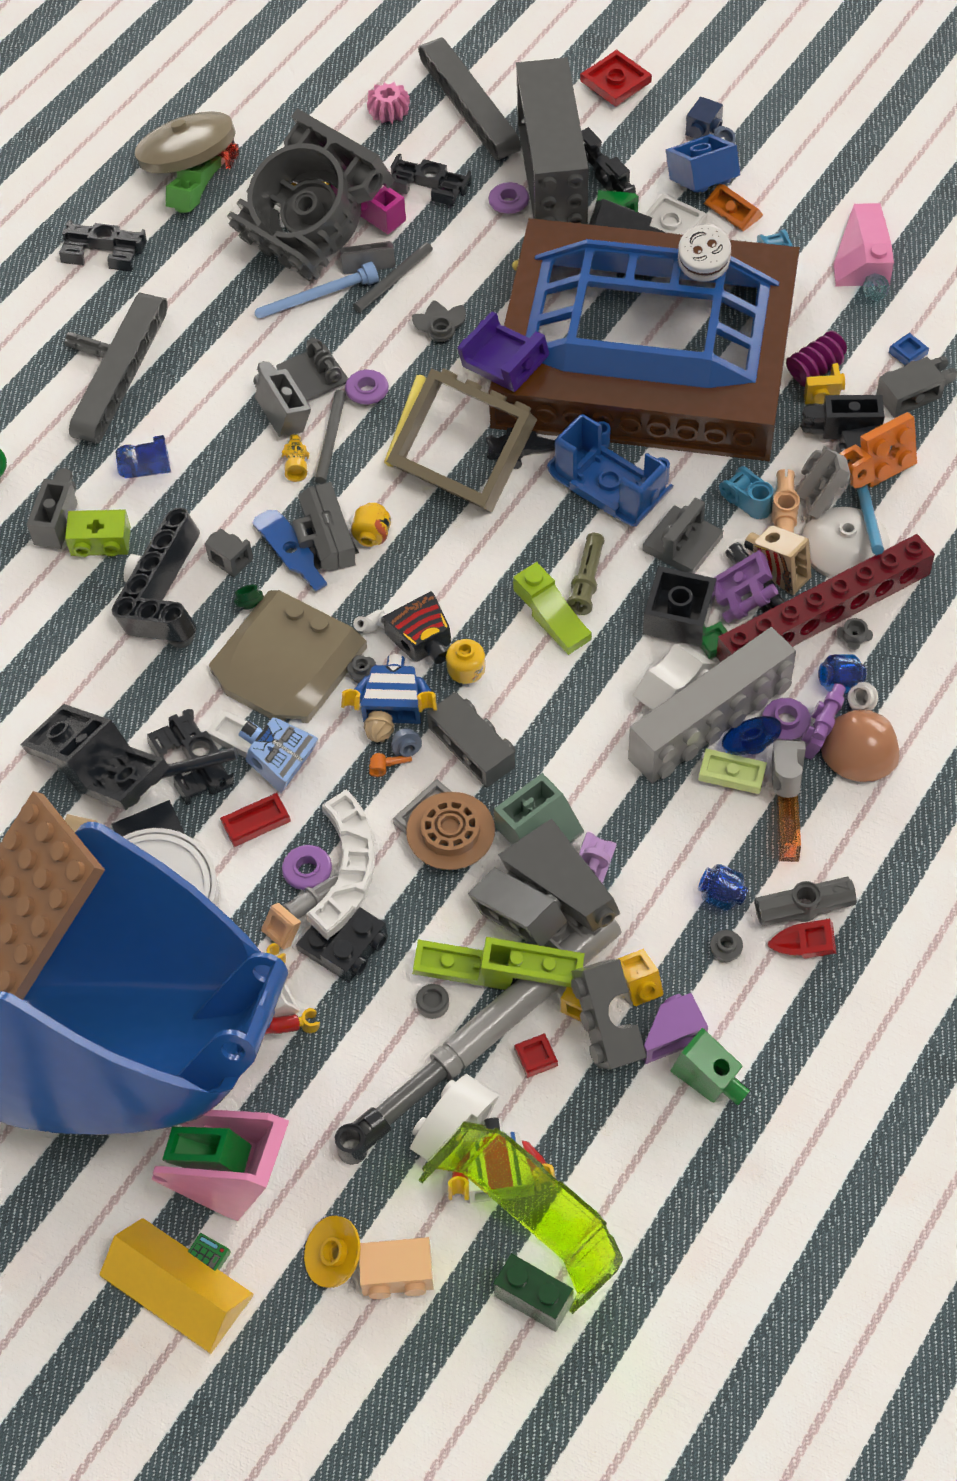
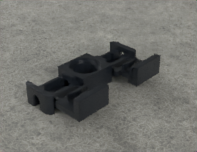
M589 127L581 130L583 141L585 142L586 158L593 166L595 178L607 191L615 190L616 192L636 193L635 185L630 184V170L617 156L610 159L607 155H603L600 152L602 141Z
M401 153L396 155L390 166L391 175L395 180L390 186L392 190L407 195L410 190L409 184L415 181L416 185L432 188L431 201L454 206L460 193L461 196L466 195L468 191L467 186L470 187L472 184L471 171H468L467 175L464 176L448 172L447 165L425 159L422 160L421 164L402 160ZM429 172L437 173L435 177L425 176Z
M69 220L66 223V229L62 231L64 243L59 251L61 263L84 266V247L88 248L89 243V248L114 251L113 254H109L107 257L109 269L132 272V260L136 254V249L137 254H141L147 243L145 229H142L141 232L120 230V226L94 223L93 226L73 224L72 220ZM102 236H110L108 238H99Z
M193 709L182 711V716L180 717L177 714L170 716L168 719L169 726L167 725L147 734L149 746L154 754L161 758H164L168 749L172 748L174 750L175 747L179 749L181 745L187 759L199 757L192 752L196 747L203 746L210 750L208 754L219 751L208 732H201L194 722ZM156 739H158L159 743H160L161 746H162V749H161V747L159 746V744L157 743ZM222 764L191 771V773L184 776L182 774L173 776L175 788L187 806L191 804V797L207 791V787L210 794H216L234 785V773L228 775ZM181 780L184 781V783H185V785L187 786L188 790L185 788V786H184V784L182 783Z

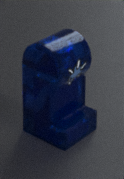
M164 435L153 437L154 442L138 444L137 446L129 444L117 448L115 456L119 475L125 478H135L170 473L169 453Z

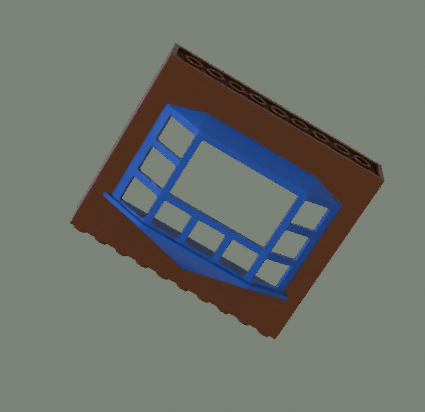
M528 218L504 326L530 338L535 331L539 332L540 326L571 319L567 337L547 342L549 356L515 392L491 381L488 393L490 394L491 390L507 397L505 402L515 405V402L518 401L530 407V413L537 418L532 431L542 435L559 436L579 415L583 414L596 422L602 421L610 425V443L770 462L800 247L730 240L731 257L728 269L717 279L701 281L716 283L715 288H705L679 284L680 279L697 281L685 275L678 263V247L683 236L682 234ZM553 265L582 268L581 273L549 283ZM590 270L626 273L625 278L590 275ZM635 274L671 278L670 283L635 280L634 277ZM724 284L758 288L755 306L725 291ZM587 287L712 300L704 352L577 338ZM577 288L575 302L572 306L543 314L547 295ZM721 302L753 318L750 337L719 322ZM716 334L748 349L745 370L713 353ZM489 406L490 428L500 430L514 428L518 418Z

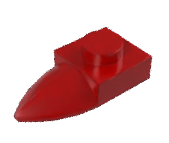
M829 918L790 926L776 934L768 942V947L782 954L802 955L804 959L836 954L833 922Z

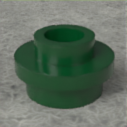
M246 585L235 591L236 598L234 602L237 607L249 610L255 608L264 598L261 590H258L257 585Z

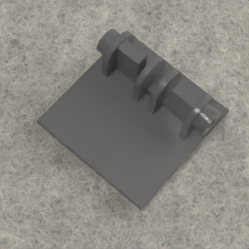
M314 337L310 338L306 343L307 352L276 365L278 370L287 369L306 401L344 385L348 380V377L326 345Z

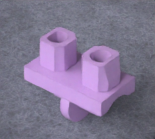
M587 831L579 854L603 884L617 844L612 841L602 840Z

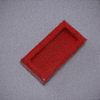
M274 793L220 818L233 847L291 822L290 816L278 793Z

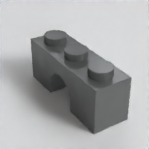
M620 959L604 960L572 970L573 979L571 987L575 997L580 1001L582 1008L580 1013L581 1023L589 1034L591 1041L589 1046L590 1056L598 1068L611 1070L647 1058L638 1025L624 1024L617 1027L609 1017L611 1001L616 996L629 992Z

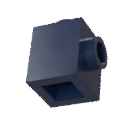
M700 96L686 115L685 135L698 139L713 134L714 130L723 124V104Z

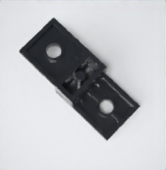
M66 704L59 707L20 744L26 753L57 764L78 792L124 810L137 804L140 797L151 786L157 784L161 780L162 775L170 768L164 758L130 747L112 720Z

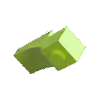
M538 562L513 576L514 592L532 609V617L568 655L592 640V632L574 613L556 587L555 580Z

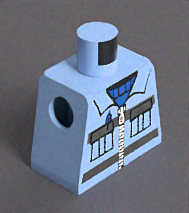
M272 718L264 729L248 720L238 735L252 744L247 752L246 761L281 794L313 752L318 741L316 736L278 718Z

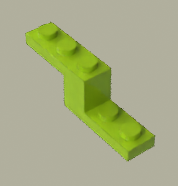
M486 937L483 950L418 939L412 974L506 990L511 986L513 978L572 988L571 981L573 976L571 971L583 967L585 953Z

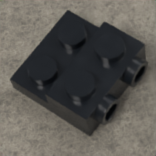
M359 907L349 921L328 940L311 925L297 942L296 947L299 952L350 983L355 975L359 976L363 973L368 965V959L373 952L381 950L388 938L386 923Z

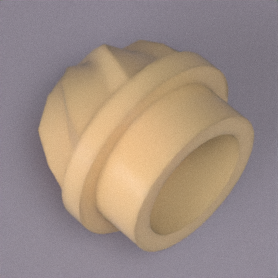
M374 711L368 715V718L364 721V729L368 739L377 743L389 739L394 732L393 719L390 714L383 711Z

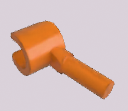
M375 753L370 758L369 774L373 777L384 776L386 774V766L412 762V757L397 756L386 758L384 754Z

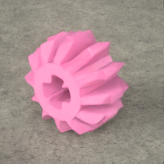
M395 81L391 84L384 82L381 86L375 84L374 89L368 91L367 110H369L373 120H380L382 124L390 121L393 124L394 120L402 121L403 116L408 115L410 99L403 85L396 86Z

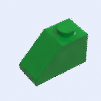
M173 1126L162 1160L182 1168L244 1173L252 1145L230 1128Z

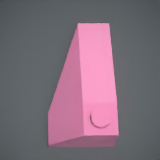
M881 203L854 204L833 265L835 287L890 285L894 260L892 244Z

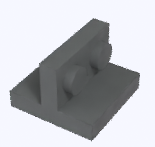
M695 497L689 506L685 505L681 509L674 505L643 543V551L680 571L695 574L723 538L724 530L704 520L705 502Z

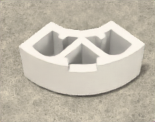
M674 644L660 663L646 671L632 696L654 710L711 670L715 663L688 644Z
M465 1074L456 1082L450 1080L441 1093L442 1098L432 1109L428 1117H422L412 1131L415 1138L410 1149L444 1171L458 1161L461 1152L464 1151L470 1139L482 1127V1121L489 1118L500 1095L468 1074Z

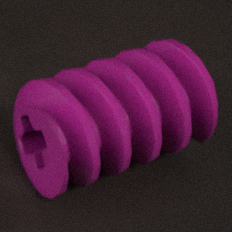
M833 330L827 331L823 336L818 337L806 347L801 348L799 352H795L786 359L787 369L792 377L801 386L805 387L806 377L825 376L828 371H831L832 364H843L844 354L847 353L846 342L837 332Z

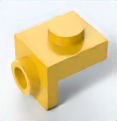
M838 363L832 364L830 376L806 377L805 404H823L825 395H840L841 390H845V375L840 373Z

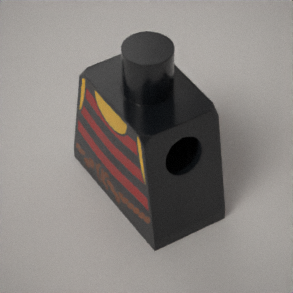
M432 591L383 616L385 634L413 661L418 662L428 656L431 657L435 664H441L446 661V647L451 643L450 627Z

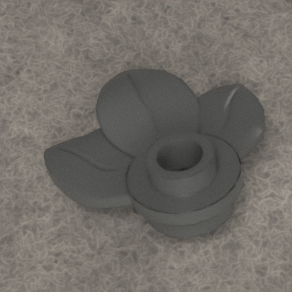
M433 300L425 314L412 315V322L418 330L428 333L432 340L444 342L451 339L455 334V329L464 323L466 311L463 305L455 306L448 311L439 302Z

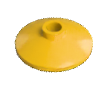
M341 1216L326 1217L314 1226L308 1236L304 1251L305 1267L312 1281L321 1287L335 1288L344 1284L357 1267L361 1248L360 1238L357 1229L351 1221Z

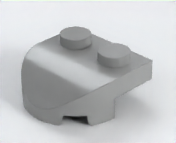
M823 446L822 451L815 450L801 470L805 478L800 485L796 486L795 491L800 498L805 500L808 514L818 519L824 510L827 511L831 507L834 496L839 488H844L849 481L850 470L846 457Z

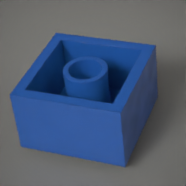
M712 134L665 149L669 179L680 184V186L693 190V192H704L708 190L709 186L714 184H727L731 182L732 178L741 175L737 145Z

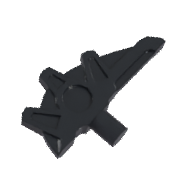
M507 428L506 435L499 438L492 435L486 437V443L489 447L487 458L489 460L499 458L513 428ZM532 431L514 469L522 467L521 458L536 452L555 451V440L539 437L537 432Z

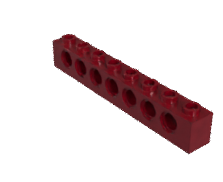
M915 534L884 550L882 554L874 555L718 636L716 657L722 662L770 627L794 647L929 576L935 553L918 534Z

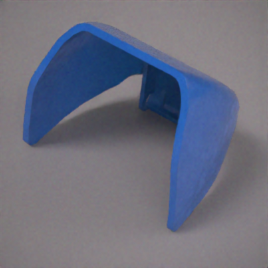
M86 822L80 825L75 834L105 869L104 873L24 999L21 1000L11 993L0 991V1122L18 1128L51 1133L107 1135L164 1129L196 1120L217 1106L234 1088L239 1077L254 1063L266 1030L270 1027L275 1014V1007L288 977V969L285 963L277 956L261 952L251 939L222 910L194 885L163 862L104 824Z

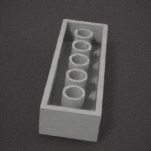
M770 627L631 725L629 729L628 760L652 784L660 778H667L673 773L676 766L683 761L688 762L692 760L701 748L707 744L712 745L717 742L729 728L738 727L751 712L763 709L769 699L776 694L781 695L785 693L792 684L796 650Z

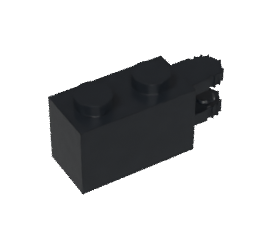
M605 199L596 201L589 225L664 232L650 226L652 217Z
M825 395L824 405L804 407L802 411L804 419H802L800 427L805 433L823 434V439H840L841 431L874 425L877 428L883 425L885 418L883 396Z

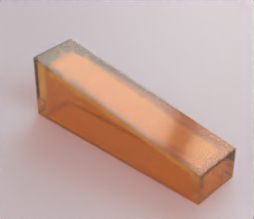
M777 795L779 861L799 862L801 833L798 795L790 798Z

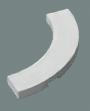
M347 789L322 805V812L334 825L342 844L343 854L340 874L335 886H332L326 896L306 913L307 921L327 940L337 933L361 906L371 885L375 866L373 833L364 810Z

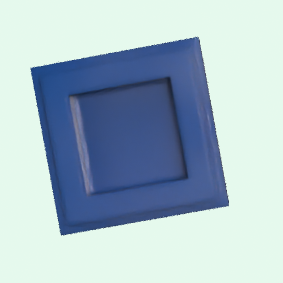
M909 332L889 347L888 353L906 366L911 361H918L927 356L929 347Z

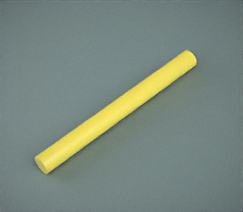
M416 375L384 460L387 466L393 467V465L386 461L426 380L423 375Z

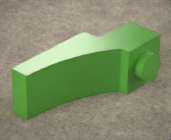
M215 156L194 167L177 171V178L166 186L165 206L175 208V211L180 213H187L200 204V198L206 185L221 167L222 157Z

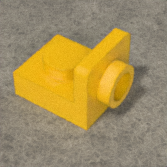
M644 948L618 958L620 959L630 999L634 1006L663 996L659 970Z

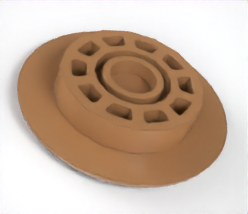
M443 792L430 796L413 810L407 823L406 835L411 850L422 862L437 869L457 870L476 863L488 852L494 840L495 824L490 811L480 800L465 793Z

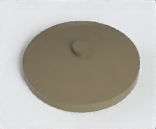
M207 111L185 115L171 120L148 133L136 146L135 157L140 168L146 172L171 173L199 165L222 152L233 141L236 130L231 117L222 112Z

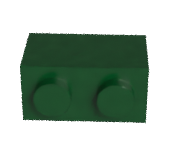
M512 1253L493 1283L494 1297L555 1332L574 1302V1289Z

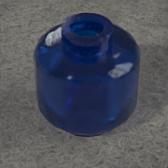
M854 654L829 655L820 664L818 670L819 682L828 692L832 691L834 684H841L846 688L844 693H848L859 682H864L867 675L865 666Z
M718 863L712 868L707 867L697 890L701 892V898L705 903L721 910L729 911L735 904L742 905L746 898L748 887L744 886L745 878L741 872Z

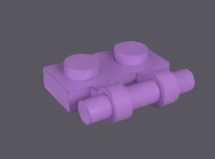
M760 550L714 577L717 578L715 591L717 603L723 607L730 606L729 610L722 613L727 623L735 619H743L748 616L750 610L757 606H765L770 603L772 597L778 594L775 585L771 584L766 588L763 586L764 583L772 579V574L766 555ZM751 591L752 596L742 601L741 597Z
M834 684L832 691L827 693L824 702L819 701L811 715L815 721L812 726L808 725L802 735L801 741H805L806 748L805 757L810 760L822 748L826 737L832 731L835 724L834 717L844 703L843 695L846 688L841 684Z

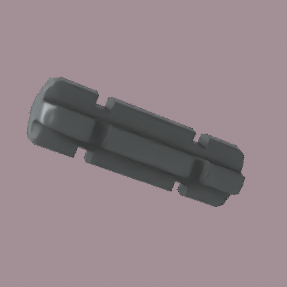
M68 332L64 341L68 347L99 357H104L110 346L108 343L73 332Z

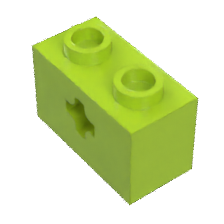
M126 509L68 511L65 540L70 555L79 557L128 555L131 526Z

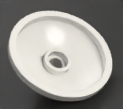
M834 507L827 511L824 510L818 519L812 517L803 530L802 536L809 539L811 567L826 577L832 578L875 555L871 550L863 513L860 509ZM876 518L883 547L886 550L890 548V538L884 525Z

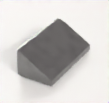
M390 241L348 246L339 249L344 274L356 273L362 264L371 261L376 270L394 268L396 265L394 248Z

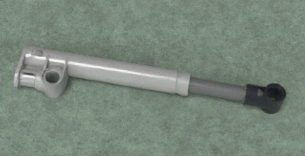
M562 911L567 922L544 947L585 953L584 967L619 937L622 932L615 919L609 925L600 927L592 932ZM523 979L515 981L447 1039L442 1047L439 1046L430 1054L431 1062L376 1109L370 1107L353 1123L344 1124L339 1127L334 1138L340 1159L350 1165L362 1162L367 1156L368 1150L391 1131L390 1125L442 1080L445 1078L453 1080L461 1073L462 1069L467 1068L560 986ZM354 1139L360 1142L358 1146L352 1149L343 1147L348 1140Z

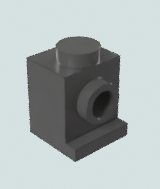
M221 528L217 532H213L205 542L208 560L232 577H235L254 559L250 541L245 539L242 542L238 536L228 534Z

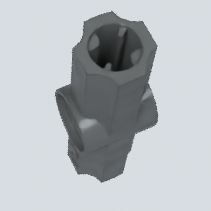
M848 876L817 884L810 881H802L797 883L791 890L754 899L756 915L762 927L794 919L802 922L811 921L817 914L854 906L857 903L855 887L852 879ZM800 899H807V900L811 901L812 903H811V904H804V903L800 902L799 900H800Z

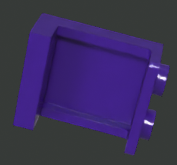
M490 312L485 319L480 321L478 326L467 338L462 340L457 348L464 368L513 392L549 356V349L544 334L535 331L528 338L501 325L497 313Z

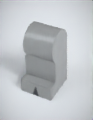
M773 741L771 759L773 791L781 797H795L800 793L806 750L805 741Z

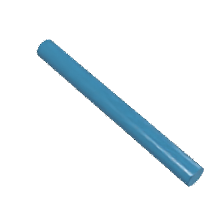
M867 484L856 489L872 553L880 555L883 553L884 547Z

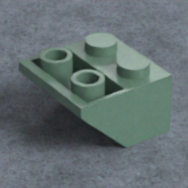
M543 773L494 808L495 828L511 845L551 818L570 843L584 833V829L564 794Z

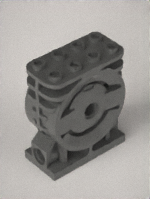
M297 108L291 116L296 124L284 139V147L273 152L258 166L246 190L248 193L247 201L240 198L236 203L241 209L240 213L237 215L230 211L227 217L230 220L229 226L239 232L238 236L249 245H252L254 242L259 245L258 249L269 257L272 254L277 256V260L288 269H291L292 266L298 269L297 273L310 281L312 278L318 280L320 277L319 272L316 270L318 265L327 267L330 262L326 257L341 249L354 234L361 216V203L372 200L382 185L389 189L395 180L378 154ZM324 182L330 183L333 186H335L338 189L337 195L332 190V188ZM275 205L280 207V212L274 209ZM280 216L284 226L288 229L290 233H286L282 230Z

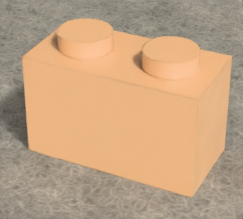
M429 1237L360 1243V1285L363 1296L369 1295L372 1299H385L390 1297L391 1293L405 1292L407 1296L424 1295L426 1290H434Z

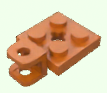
M906 412L861 435V448L855 444L839 453L845 456L847 460L850 459L848 464L850 485L854 488H861L867 484L869 487H873L917 464L915 418Z

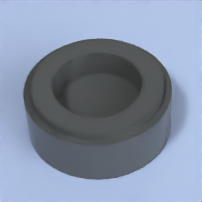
M438 984L423 986L416 996L419 1013L430 1019L443 1016L449 1008V995L446 989Z

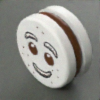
M699 225L683 234L678 247V263L685 275L697 281H711L722 276L728 269L731 257V243L724 231L711 225Z

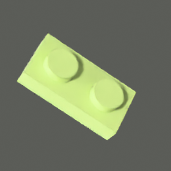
M706 748L698 781L760 795L767 762Z

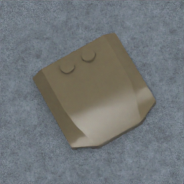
M270 590L209 663V669L220 683L225 695L270 719L278 718L284 722L286 718L301 719L302 723H309L348 673V664L352 662L354 657L362 655L367 649V641L353 627L280 590Z

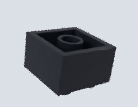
M658 566L644 611L643 634L701 647L715 600L717 578Z

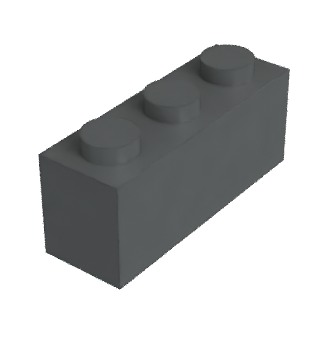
M454 692L437 704V711H433V708L427 711L429 729L486 788L515 768L516 750L512 743L506 738L502 739L496 733L493 724L487 718L482 719L477 714L472 702L467 698L463 699L457 692Z
M494 867L468 893L483 916L533 945L544 946L567 922L560 910L563 906L554 895L541 893L535 885L530 882L527 884L521 882L510 871L506 874Z

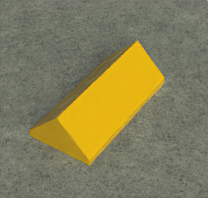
M144 1218L114 1235L100 1271V1277L209 1354H212L254 1294L220 1270L214 1271L191 1255L188 1252V1248Z

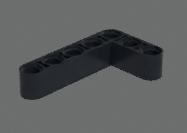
M175 508L165 516L111 609L113 616L127 635L183 642L191 638L196 632V624L181 603L163 600L200 535L199 528L185 508Z

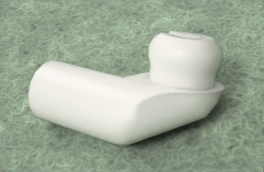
M376 610L366 617L359 616L354 620V628L367 633H373L379 627L384 629L383 616L388 613H385L384 610Z

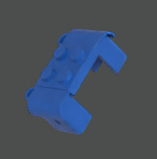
M579 415L555 439V456L547 464L549 473L555 480L611 516L618 518L629 526H637L674 487V485L670 484L666 488L670 473L669 460L663 457L655 458L646 453L644 470L608 449L610 446V425L608 423L596 422L586 415Z

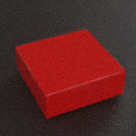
M545 1033L514 1045V1050L527 1078L558 1066V1060Z

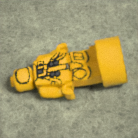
M297 434L290 436L289 444L284 445L281 455L282 458L284 456L288 458L284 465L285 477L294 482L302 481L307 477V463L304 459L305 457L309 459L310 454L306 446L302 444L301 437Z

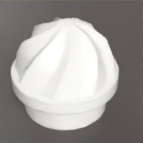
M859 682L850 688L848 703L853 710H873L877 705L878 692L872 684Z

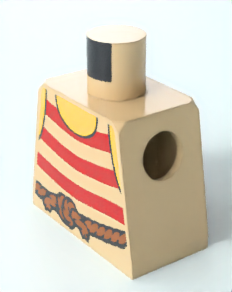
M770 526L761 535L752 532L745 539L744 547L754 553L760 550L766 555L772 574L771 580L791 595H794L812 577L808 538L777 526Z

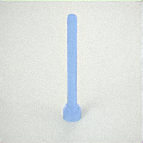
M372 261L362 264L356 273L259 307L255 310V316L257 318H264L358 283H362V285L379 282L377 270Z

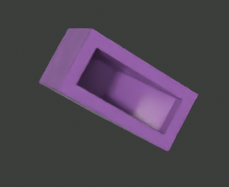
M692 993L684 996L680 994L671 996L660 1005L644 1044L647 1058L643 1059L645 1064L683 1050L701 1028L708 1032V1025Z

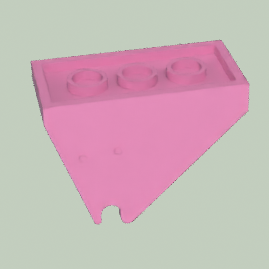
M210 1110L196 1120L179 1125L182 1127L230 1128L252 1145L244 1173L155 1166L152 1180L223 1216L239 1221L267 1188L289 1120L271 1113Z

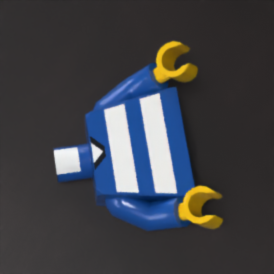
M391 654L387 657L386 665L373 666L370 675L365 676L354 689H346L342 692L341 708L350 705L354 706V710L358 711L361 704L363 722L371 712L383 711L392 716L393 723L421 724L420 712H423L425 708H433V711H437L436 694L431 691L424 678L416 676L415 668L413 666H404L405 658L402 655Z

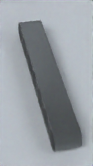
M440 37L419 45L418 52L423 65L495 160H500L520 152L521 143L516 131L447 41Z
M141 292L136 295L70 420V437L97 444L102 441L166 317L168 309L166 298Z

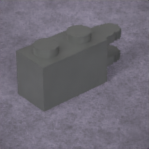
M927 356L918 361H911L904 367L888 371L880 376L876 395L883 396V405L896 418L906 412L942 398L944 386L956 380L957 370L955 368L944 370L949 364L945 356L932 360Z
M269 361L258 363L257 370L259 373L253 379L257 389L254 397L279 437L304 432L311 407L287 369L276 370Z
M62 468L55 473L53 480L43 479L27 522L33 544L36 546L62 549L66 536L68 511H75L78 505L75 496L76 484L72 481L73 475L71 470Z

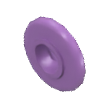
M506 182L495 186L490 191L488 200L494 210L510 214L523 210L528 205L530 197L529 192L524 186L518 183ZM512 198V199H514V200H512V201H506V200H504V199Z
M364 369L350 375L346 381L345 392L353 402L369 405L377 403L386 396L389 384L386 377L380 372ZM365 386L373 387V389L368 391L361 390Z
M779 698L771 701L765 707L762 714L763 725L767 732L781 740L798 739L802 737L808 725H811V715L807 707L800 701L792 698ZM788 713L795 720L793 722H784L778 716Z
M313 845L299 846L291 850L284 858L282 864V873L286 882L295 889L300 890L317 886L327 880L332 871L331 858L327 852ZM307 863L316 866V869L309 874H303L298 871L302 865Z

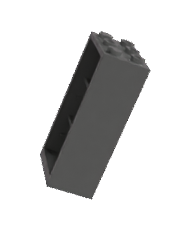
M568 57L516 62L517 124L533 219L588 224L589 168Z

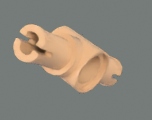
M781 469L776 473L777 491L774 493L771 519L775 526L794 533L800 498L794 490L795 472L788 469L787 477H785V469Z

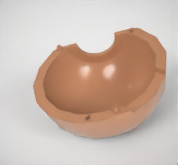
M853 710L836 717L833 729L826 737L821 748L822 757L831 770L843 778L858 782L876 781L886 777L899 764V745L893 726L883 715L871 710Z

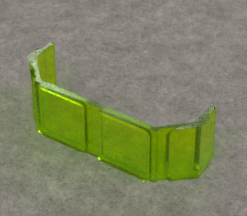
M464 1121L422 1167L421 1170L424 1172L418 1180L422 1184L436 1169L463 1173L564 1261L577 1292L569 1309L572 1314L584 1305L619 1270L623 1262L614 1237L609 1233L606 1227L607 1222L602 1219L601 1215L567 1185L554 1178L538 1160L498 1128L488 1129L485 1125Z

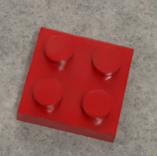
M616 49L580 74V82L616 107L652 82V74Z

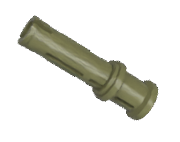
M593 532L586 536L579 572L571 581L572 594L567 599V603L576 615H587L593 608L591 599L592 595L597 591L598 585L595 576L605 542L604 536L599 533Z

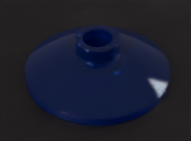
M760 716L745 720L738 727L731 728L722 739L723 749L731 755L759 754L780 736L782 732L781 723L777 718L771 716Z

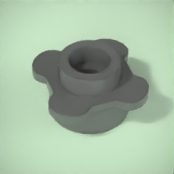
M852 618L845 622L844 627L837 629V636L844 639L850 649L857 650L860 648V644L872 640L873 632L868 629L865 621L859 618Z

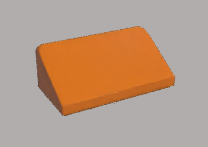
M718 184L704 202L707 207L743 232L763 216L757 207L724 184Z

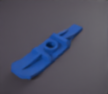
M266 510L255 516L252 522L253 526L265 538L288 570L300 574L315 592L327 586L326 580L314 566V554L309 548H300L293 527L278 510ZM290 548L296 549L293 553L286 552Z

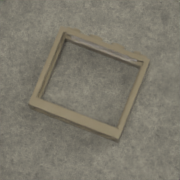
M431 368L386 462L474 505L493 512L534 428L537 418L530 413L531 408L525 404L516 401L515 405L505 402L507 397L496 391L491 390L490 394L481 391L482 386L474 381L467 379L463 383L457 380L458 375L443 368L439 372ZM442 384L518 418L482 493L406 458Z

